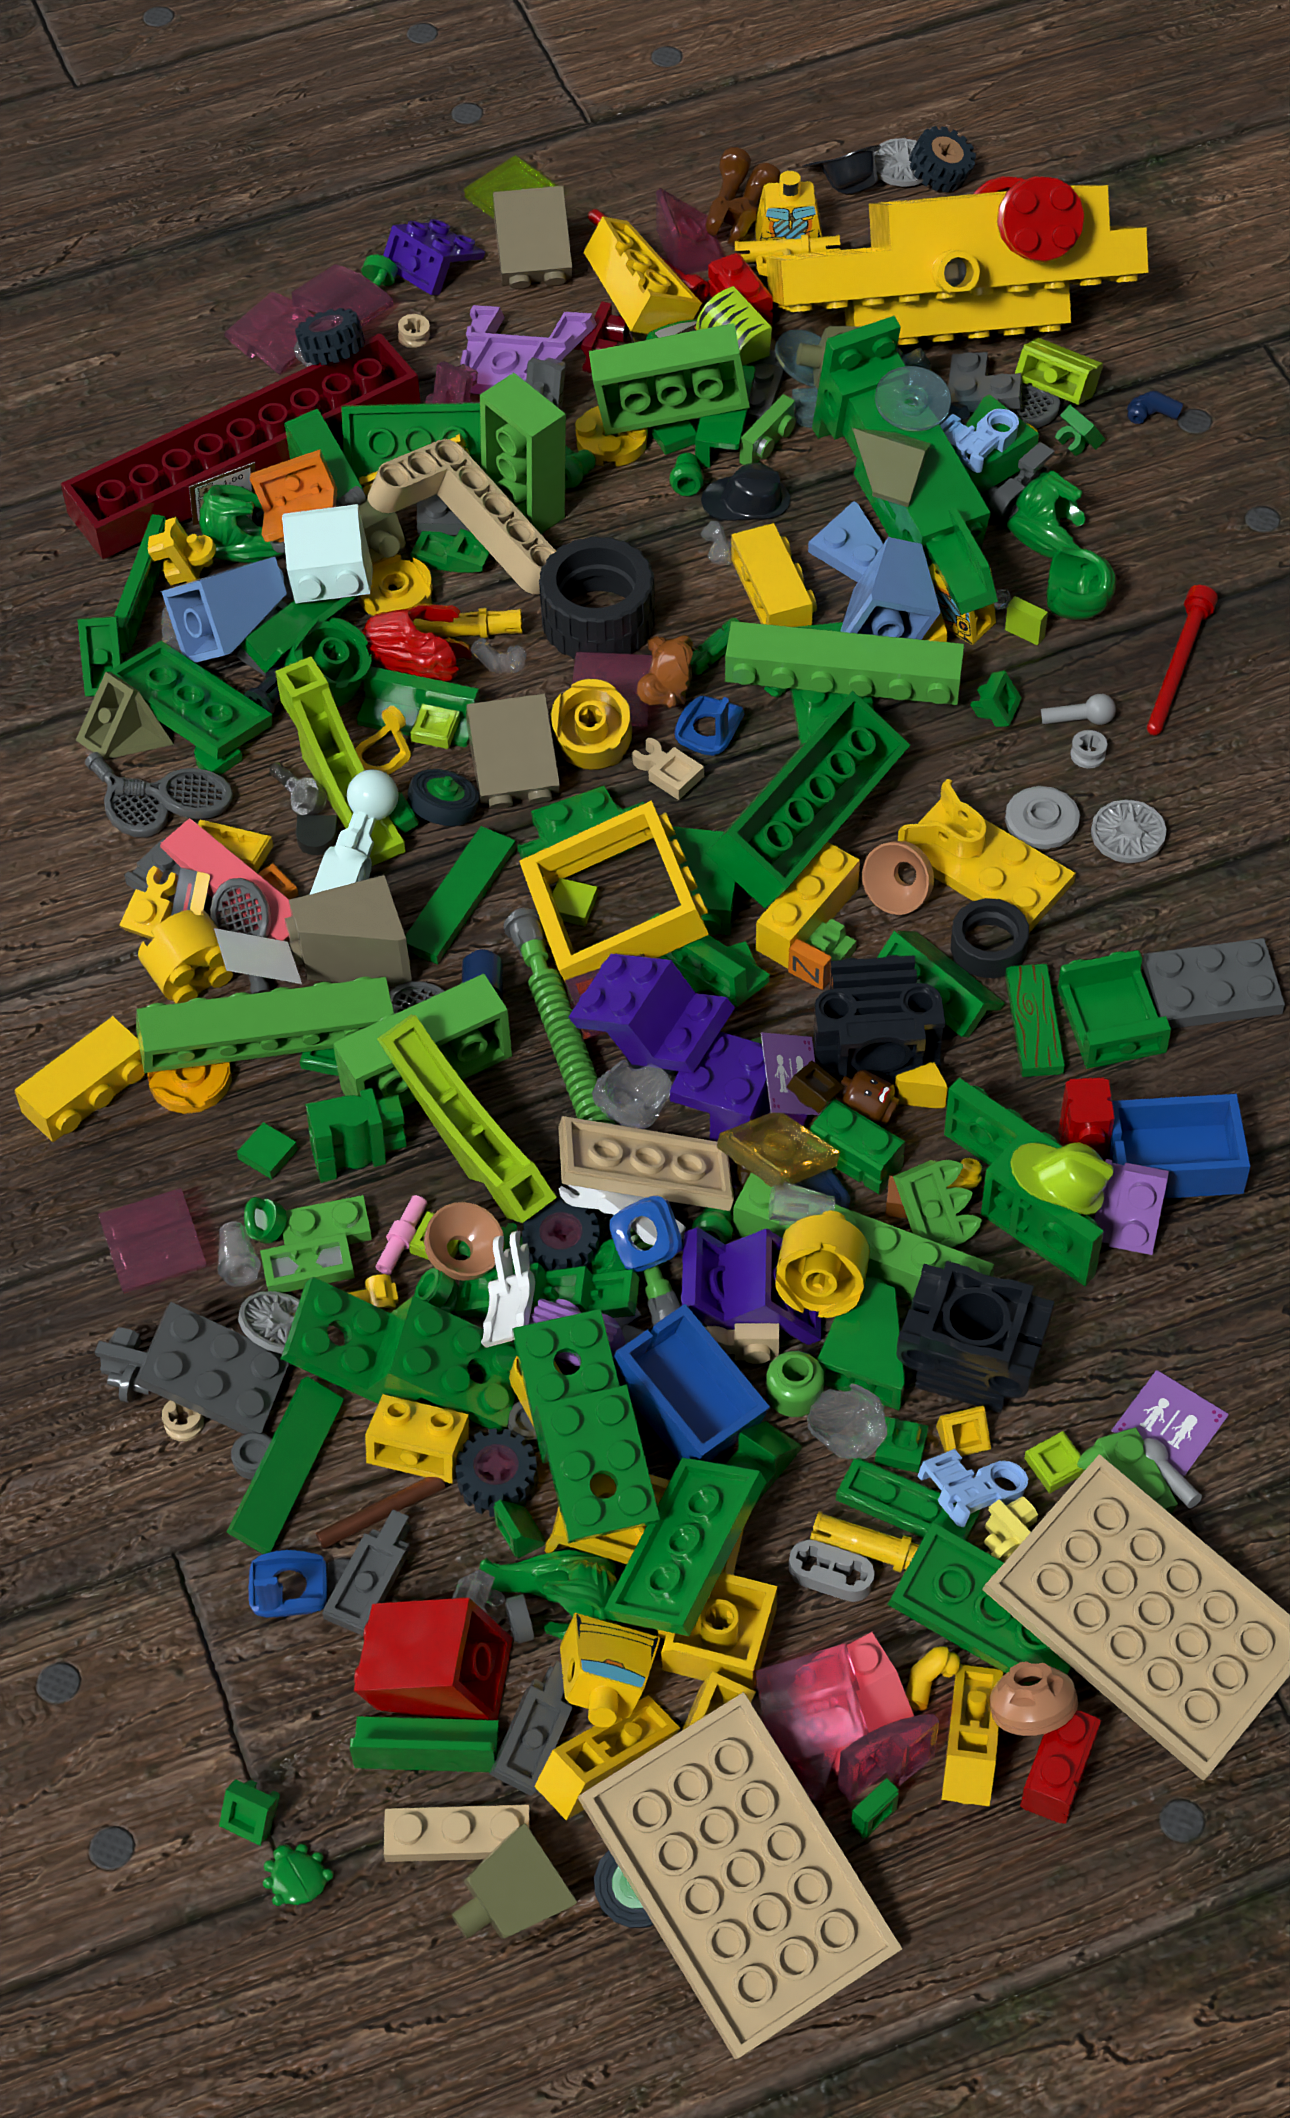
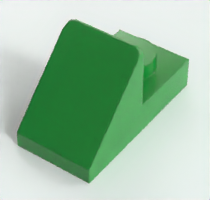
M118 616L77 619L85 696H95L105 672L125 662V652H121Z
M764 1421L740 1432L739 1449L726 1465L759 1470L762 1473L766 1484L756 1502L757 1504L802 1450V1445Z

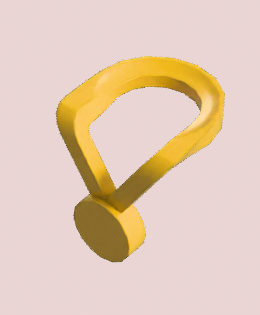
M389 706L382 711V719L386 725L376 734L361 742L355 749L364 770L375 769L389 775L410 760L411 753L400 730L406 725V721L401 711L395 706ZM389 731H392L400 752L385 765L372 766L367 764L362 759L364 751Z

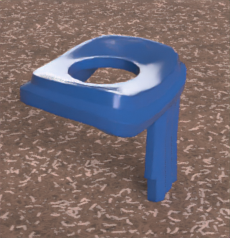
M699 696L690 702L681 713L675 727V738L678 743L697 753L710 756L718 755L729 745L744 717V710L738 705L729 703V699L726 697L719 700L708 696ZM703 717H715L716 735L707 737L698 734L694 730V723Z
M650 1196L623 1208L610 1219L609 1226L614 1245L623 1265L628 1270L633 1269L634 1272H640L664 1263L677 1254L683 1253L684 1243L681 1241L678 1225L670 1203L666 1198ZM639 1216L648 1217L653 1221L657 1230V1239L654 1246L646 1251L635 1246L631 1239V1225Z
M281 1550L266 1553L254 1559L249 1569L248 1586L249 1605L254 1614L272 1618L312 1614L324 1609L327 1603L328 1586L324 1558L321 1555L305 1551ZM288 1570L302 1574L307 1583L306 1590L302 1596L284 1600L283 1583H279L278 1577L275 1576Z

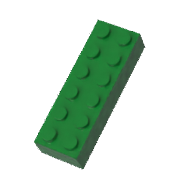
M852 691L818 726L710 847L706 854L766 909L791 885L908 749L910 744Z

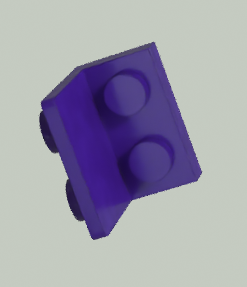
M431 219L428 223L409 221L408 224L392 225L383 256L396 264L398 267L397 275L430 295H440L450 262L480 260L484 258L485 251L475 246L473 239L450 231V226L447 223Z

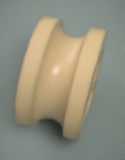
M408 314L402 317L398 323L399 342L409 348L425 345L430 338L429 321L424 316L418 314Z
M173 1401L167 1402L162 1410L164 1428L166 1433L174 1440L189 1441L194 1439L201 1433L204 1427L203 1415ZM178 1413H188L187 1424L178 1425Z

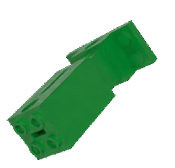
M891 316L827 338L812 429L818 439L828 435H832L834 440L845 437L857 458L854 476L886 533L891 538L922 544L929 568L933 562L929 557L926 543L939 541L944 536L954 533L949 514L950 508L957 507L980 550L991 512L930 407L919 411L906 388L909 371L896 350L901 326L896 317ZM852 428L896 432L931 443L930 451L909 507L872 496L873 491Z

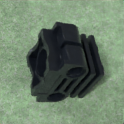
M889 955L884 958H846L844 960L831 961L829 990L821 993L815 1002L813 1050L815 1063L832 1077H837L838 1082L841 1083L844 1076L853 1079L858 1071L867 1070L895 1085L898 1074L931 1062H935L937 1068L941 1070V1038L943 1028H945L942 998L933 986L917 983L915 956Z
M946 1261L944 1269L924 1264L912 1300L911 1309L908 1311L902 1331H900L898 1336L897 1358L907 1367L918 1371L915 1388L978 1407L984 1406L985 1409L1002 1413L1006 1397L1021 1398L1028 1392L1039 1353L1052 1318L1054 1301L1034 1296V1286L1011 1279L991 1277L977 1272L970 1267Z

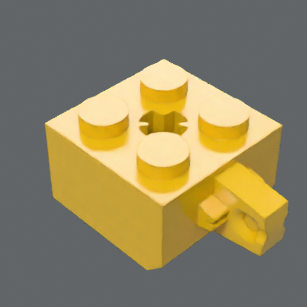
M721 1572L690 1636L658 1630V1637L665 1639L661 1651L662 1670L705 1681L713 1671L754 1691L777 1610V1586ZM716 1627H724L723 1630L716 1629Z

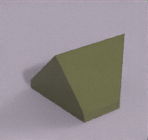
M852 428L873 491L872 496L909 507L930 451L931 443L896 432Z
M105 672L76 741L92 752H99L104 759L174 745L139 691L113 673Z

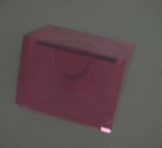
M659 188L656 191V230L668 262L685 275L708 270V265L712 261L724 257L716 235L713 237L706 231L708 216Z

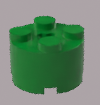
M338 618L319 622V619L311 620L300 630L287 656L285 667L312 656L328 682L336 707L342 706L355 696L370 668L372 660L366 647L368 642L364 634L357 627L345 620Z

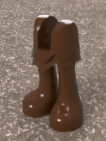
M738 147L726 149L720 158L719 169L722 177V186L718 197L709 208L706 220V231L713 237H715L723 222L733 226L727 240V244L735 247V241L741 242L745 238L749 228L757 219V205L761 199L763 186L767 183H779L781 175L779 169L772 164L762 163L757 165L747 180L743 197L735 199L751 166L749 154Z

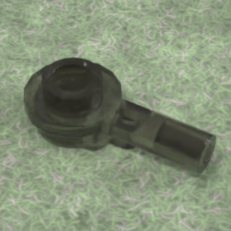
M281 762L272 764L270 774L291 793V806L296 814L317 815L324 809L327 801V792L319 781L310 777L300 780Z

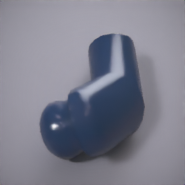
M1150 391L1132 399L1127 407V416L1135 424L1143 423L1144 419L1156 412L1176 420L1181 412L1183 403L1158 391Z

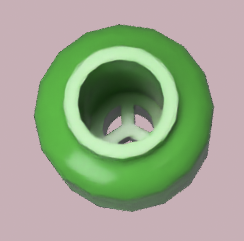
M788 1351L778 1355L770 1363L766 1373V1395L772 1408L788 1417H803L812 1413L820 1405L824 1395V1371L817 1359L802 1351Z

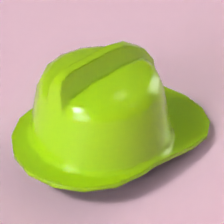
M1079 1142L1070 1143L1058 1149L1038 1143L1024 1144L1014 1151L1010 1162L1012 1173L1017 1182L1030 1195L1084 1215L1094 1214L1102 1207L1104 1200L1103 1189L1113 1175L1112 1165L1104 1162L1094 1149Z

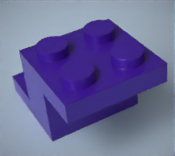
M611 953L601 965L599 972L587 990L579 998V1002L569 1015V1019L576 1028L607 1032L632 1065L693 1073L735 1008L727 997L695 993L672 960Z
M724 1032L718 1033L693 1073L678 1071L669 1092L671 1102L710 1113V1141L726 1143L728 1147L735 1149L743 1145L755 1148L761 1146L765 1148V1153L773 1161L783 1164L796 1152L811 1116L771 1112L763 1045Z
M698 1227L684 1232L681 1301L682 1305L686 1304L698 1320L708 1326H719L727 1330H735V1323H779L780 1329L806 1345L821 1340V1317H818L819 1312L805 1308L804 1313L796 1311L787 1305L777 1292L776 1268L783 1238L766 1228L725 1245Z

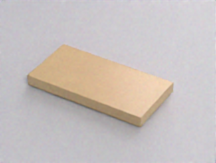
M562 1116L558 1127L562 1184L646 1198L660 1196L671 1202L730 1211L734 1196L728 1146L726 1143Z

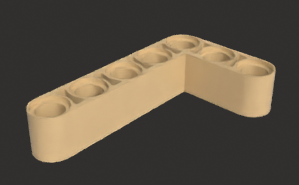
M447 439L438 440L383 463L379 467L368 493V501L373 508L382 513H393L437 494L523 590L531 594H540L539 579L541 568L545 565L546 559L555 553L556 550L458 443Z

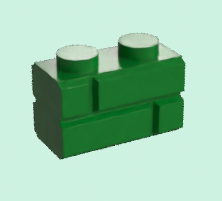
M836 1099L828 1104L810 1127L811 1140L809 1141V1151L819 1154L825 1162L857 1182H863L864 1186L877 1194L882 1193L888 1186L890 1173L898 1174L903 1167L905 1141Z

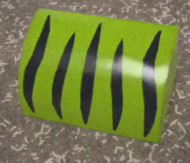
M734 286L716 294L705 304L697 319L695 327L697 330L735 323L742 365L770 356L772 327Z

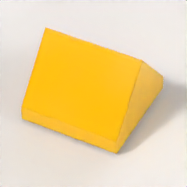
M984 1406L939 1417L936 1428L945 1453L956 1449L960 1456H965L991 1449Z

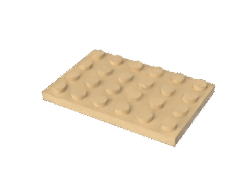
M1100 1454L982 1589L1203 1781L1210 1775L1290 1676V1615Z
M744 1692L577 1797L734 2059H739L902 1950Z

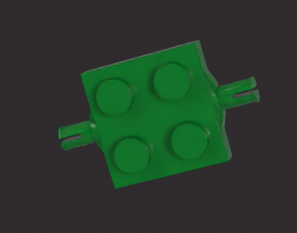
M601 786L532 810V822L539 833V838L517 845L519 855L524 859L643 805L644 802L642 801L622 809L613 802L605 786ZM634 846V847L629 848V849H627V850H625V851H623V852H621V853H618V854H616V855H619V854H622V853H624V852H627V851L636 849V847Z

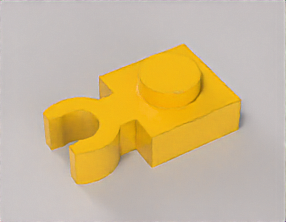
M156 866L151 867L146 877L147 891L143 892L135 889L119 926L125 931L153 940L155 937L151 931L159 923L171 916L173 903L167 899L176 892L179 877L176 873L171 872L168 880L164 884H159L163 872Z

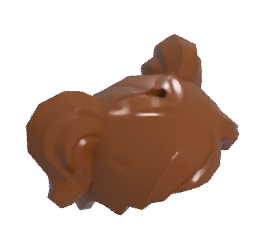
M682 635L670 640L654 636L648 640V649L652 653L649 674L643 676L638 682L637 694L641 701L649 705H665L668 708H674L676 703L685 704L687 702L685 692L688 690L691 681L692 667L690 663L693 655L692 651H695L696 648L693 646V641L689 636Z

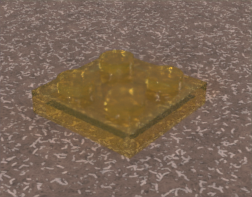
M773 1112L721 1132L717 1143L718 1149L777 1191L837 1166L840 1151L786 1114Z

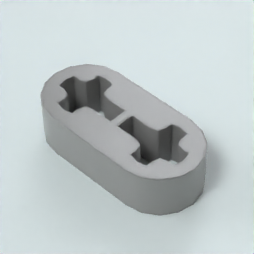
M815 1540L800 1541L790 1551V1576L803 1587L852 1602L865 1599L873 1590V1565L867 1558L859 1554ZM809 1556L816 1557L817 1565H813L810 1571L802 1569V1562H806ZM853 1570L860 1572V1580H857L854 1586L846 1584V1576H850Z

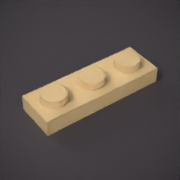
M529 1805L385 1809V1862L485 1859L520 1825L525 1823L530 1830Z

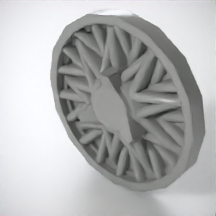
M899 138L881 143V148L875 152L877 177L890 185L900 187L915 186L922 183L923 179H917L914 176L916 170H911L909 166L911 163L909 156L917 141Z
M1036 786L1026 788L1012 797L1007 804L1005 823L1012 836L1032 848L1050 849L1060 847L1073 838L1078 831L1080 813L1076 803L1066 793L1052 787Z
M1120 800L1105 805L1097 812L1093 818L1091 836L1094 845L1103 855L1119 862L1136 863L1146 861L1157 855L1164 846L1167 829L1162 816L1151 806L1139 801Z
M276 1291L258 1292L248 1296L239 1310L238 1322L243 1333L253 1343L264 1349L282 1354L300 1300L291 1295Z

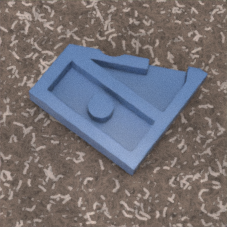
M853 501L809 541L808 552L858 582L883 546V543L859 504Z

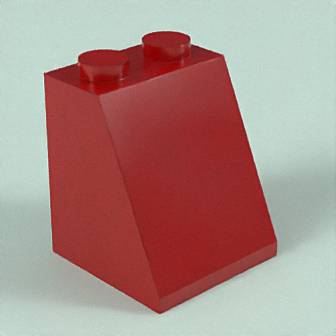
M470 1598L372 1604L369 1620L364 1628V1644L360 1663L354 1675V1692L376 1710L439 1719L498 1720L513 1638Z

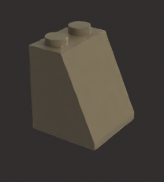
M563 186L493 192L494 223L502 286L510 285L511 288L521 289L530 286L531 283L545 282L546 285H560L566 280L572 279V262Z
M545 693L467 704L466 725L480 805L489 804L491 809H501L512 806L515 800L529 799V803H543L552 800V795L559 793L560 785Z
M385 875L289 900L291 917L284 918L291 941L289 945L296 966L303 964L307 980L341 983L353 981L360 977H386L388 987H396L400 984L412 982L406 937Z

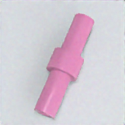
M417 1195L412 1196L401 1219L394 1221L386 1236L388 1243L375 1266L379 1272L390 1275L403 1250L409 1249V1244L416 1233L415 1227L428 1204L424 1198Z

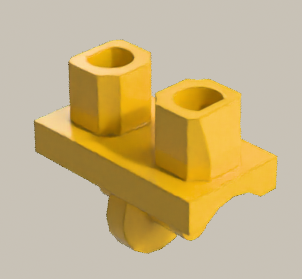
M176 517L165 520V531L163 533L149 536L148 553L152 559L158 561L170 558L164 561L163 568L165 578L170 585L182 582L189 583L200 579L199 576L203 567H208L213 563L212 557L216 552L214 541L206 535L196 536V534H191L188 536Z

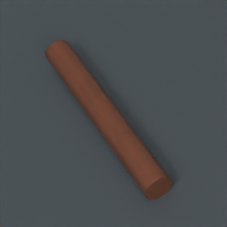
M426 1477L316 1532V1537L322 1548L325 1549L389 1517L392 1509L399 1512L446 1488L444 1481L438 1477Z

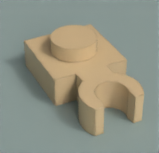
M653 738L646 739V751L651 754L643 755L637 750L632 752V760L635 767L648 771L650 782L678 800L704 777V766L675 747L666 754L662 751L661 744Z
M735 1323V1330H727L719 1326L705 1327L726 1354H735V1360L762 1364L769 1360H774L779 1355V1323Z

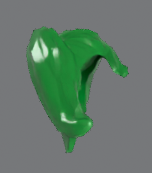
M1043 472L1039 478L1032 480L1020 493L1016 502L1018 511L1008 520L1007 527L1020 542L1052 559L1055 551L1060 546L1081 549L1073 541V537L1060 526L1059 521L1061 518H1067L1073 521L1076 526L1085 523L1084 513L1079 510L1077 500L1081 498L1083 493L1056 472Z
M213 485L204 494L199 524L202 535L209 536L216 544V552L212 558L238 563H254L271 557L277 558L285 555V553H277L273 550L270 542L264 541L262 527L257 526L247 516L248 514H253L254 507L263 509L256 493L235 485Z
M563 1550L538 1555L512 1564L499 1565L492 1563L488 1558L480 1562L479 1570L487 1580V1585L484 1589L485 1597L496 1592L529 1593L548 1601L560 1603L572 1617L575 1613H579L613 1624L615 1622L610 1620L604 1611L619 1581L615 1577L619 1567L614 1560L590 1553ZM554 1622L544 1625L546 1634L561 1640L569 1627V1624Z

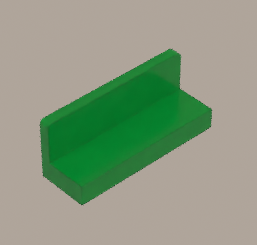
M742 365L748 401H750L755 378V367ZM748 408L700 417L695 438V456L700 467L710 468L714 448L739 449Z
M957 507L949 509L954 533L944 536L939 541H930L926 543L929 557L960 614L963 615L996 603L998 599L989 564Z
M356 596L343 597L339 601L335 598L296 604L294 600L247 636L240 646L266 674L288 656L300 630L305 624L315 619H319V622L338 618Z
M370 666L363 679L365 700L357 716L358 725L381 730L386 725L382 719V711L389 706H395L401 711L406 721V725L400 729L402 735L411 736V730L422 704L459 711L460 722L451 745L468 746L469 736L466 725L467 704L480 702L478 688Z
M656 913V914H655L654 916H652L650 919L655 918V917H657V916H659V915H661V914ZM709 935L660 956L661 959L672 960L678 970L718 996L727 997L735 1007L741 1005L770 982L768 972Z
M894 931L877 956V958H884L889 955L915 956L917 983L933 986L940 993L945 1024L961 1037H970L987 1010H1001L1005 1004L918 932Z
M357 1716L355 1738L350 1739L349 1749L354 1768L490 1773L498 1754L499 1720Z

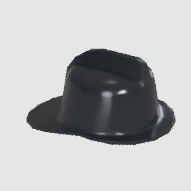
M881 145L862 148L839 158L802 165V168L821 166L835 190L845 194L857 193L876 184L875 152L881 148Z
M748 463L741 466L733 476L718 479L709 484L703 491L701 503L705 512L719 520L771 519L782 515L788 509L790 495L786 487L780 482L779 472L764 464Z

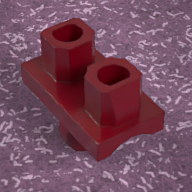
M601 301L594 316L597 325L574 348L575 350L581 349L586 355L582 366V371L592 373L589 351L619 346L618 342L608 341V339L625 342L629 334V327L623 317L612 315V303Z

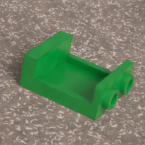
M1139 950L1114 952L1109 956L1090 960L1078 959L1060 967L1057 990L1086 1069L1167 1052L1171 1028L1167 1017H1158L1141 973L1143 958Z

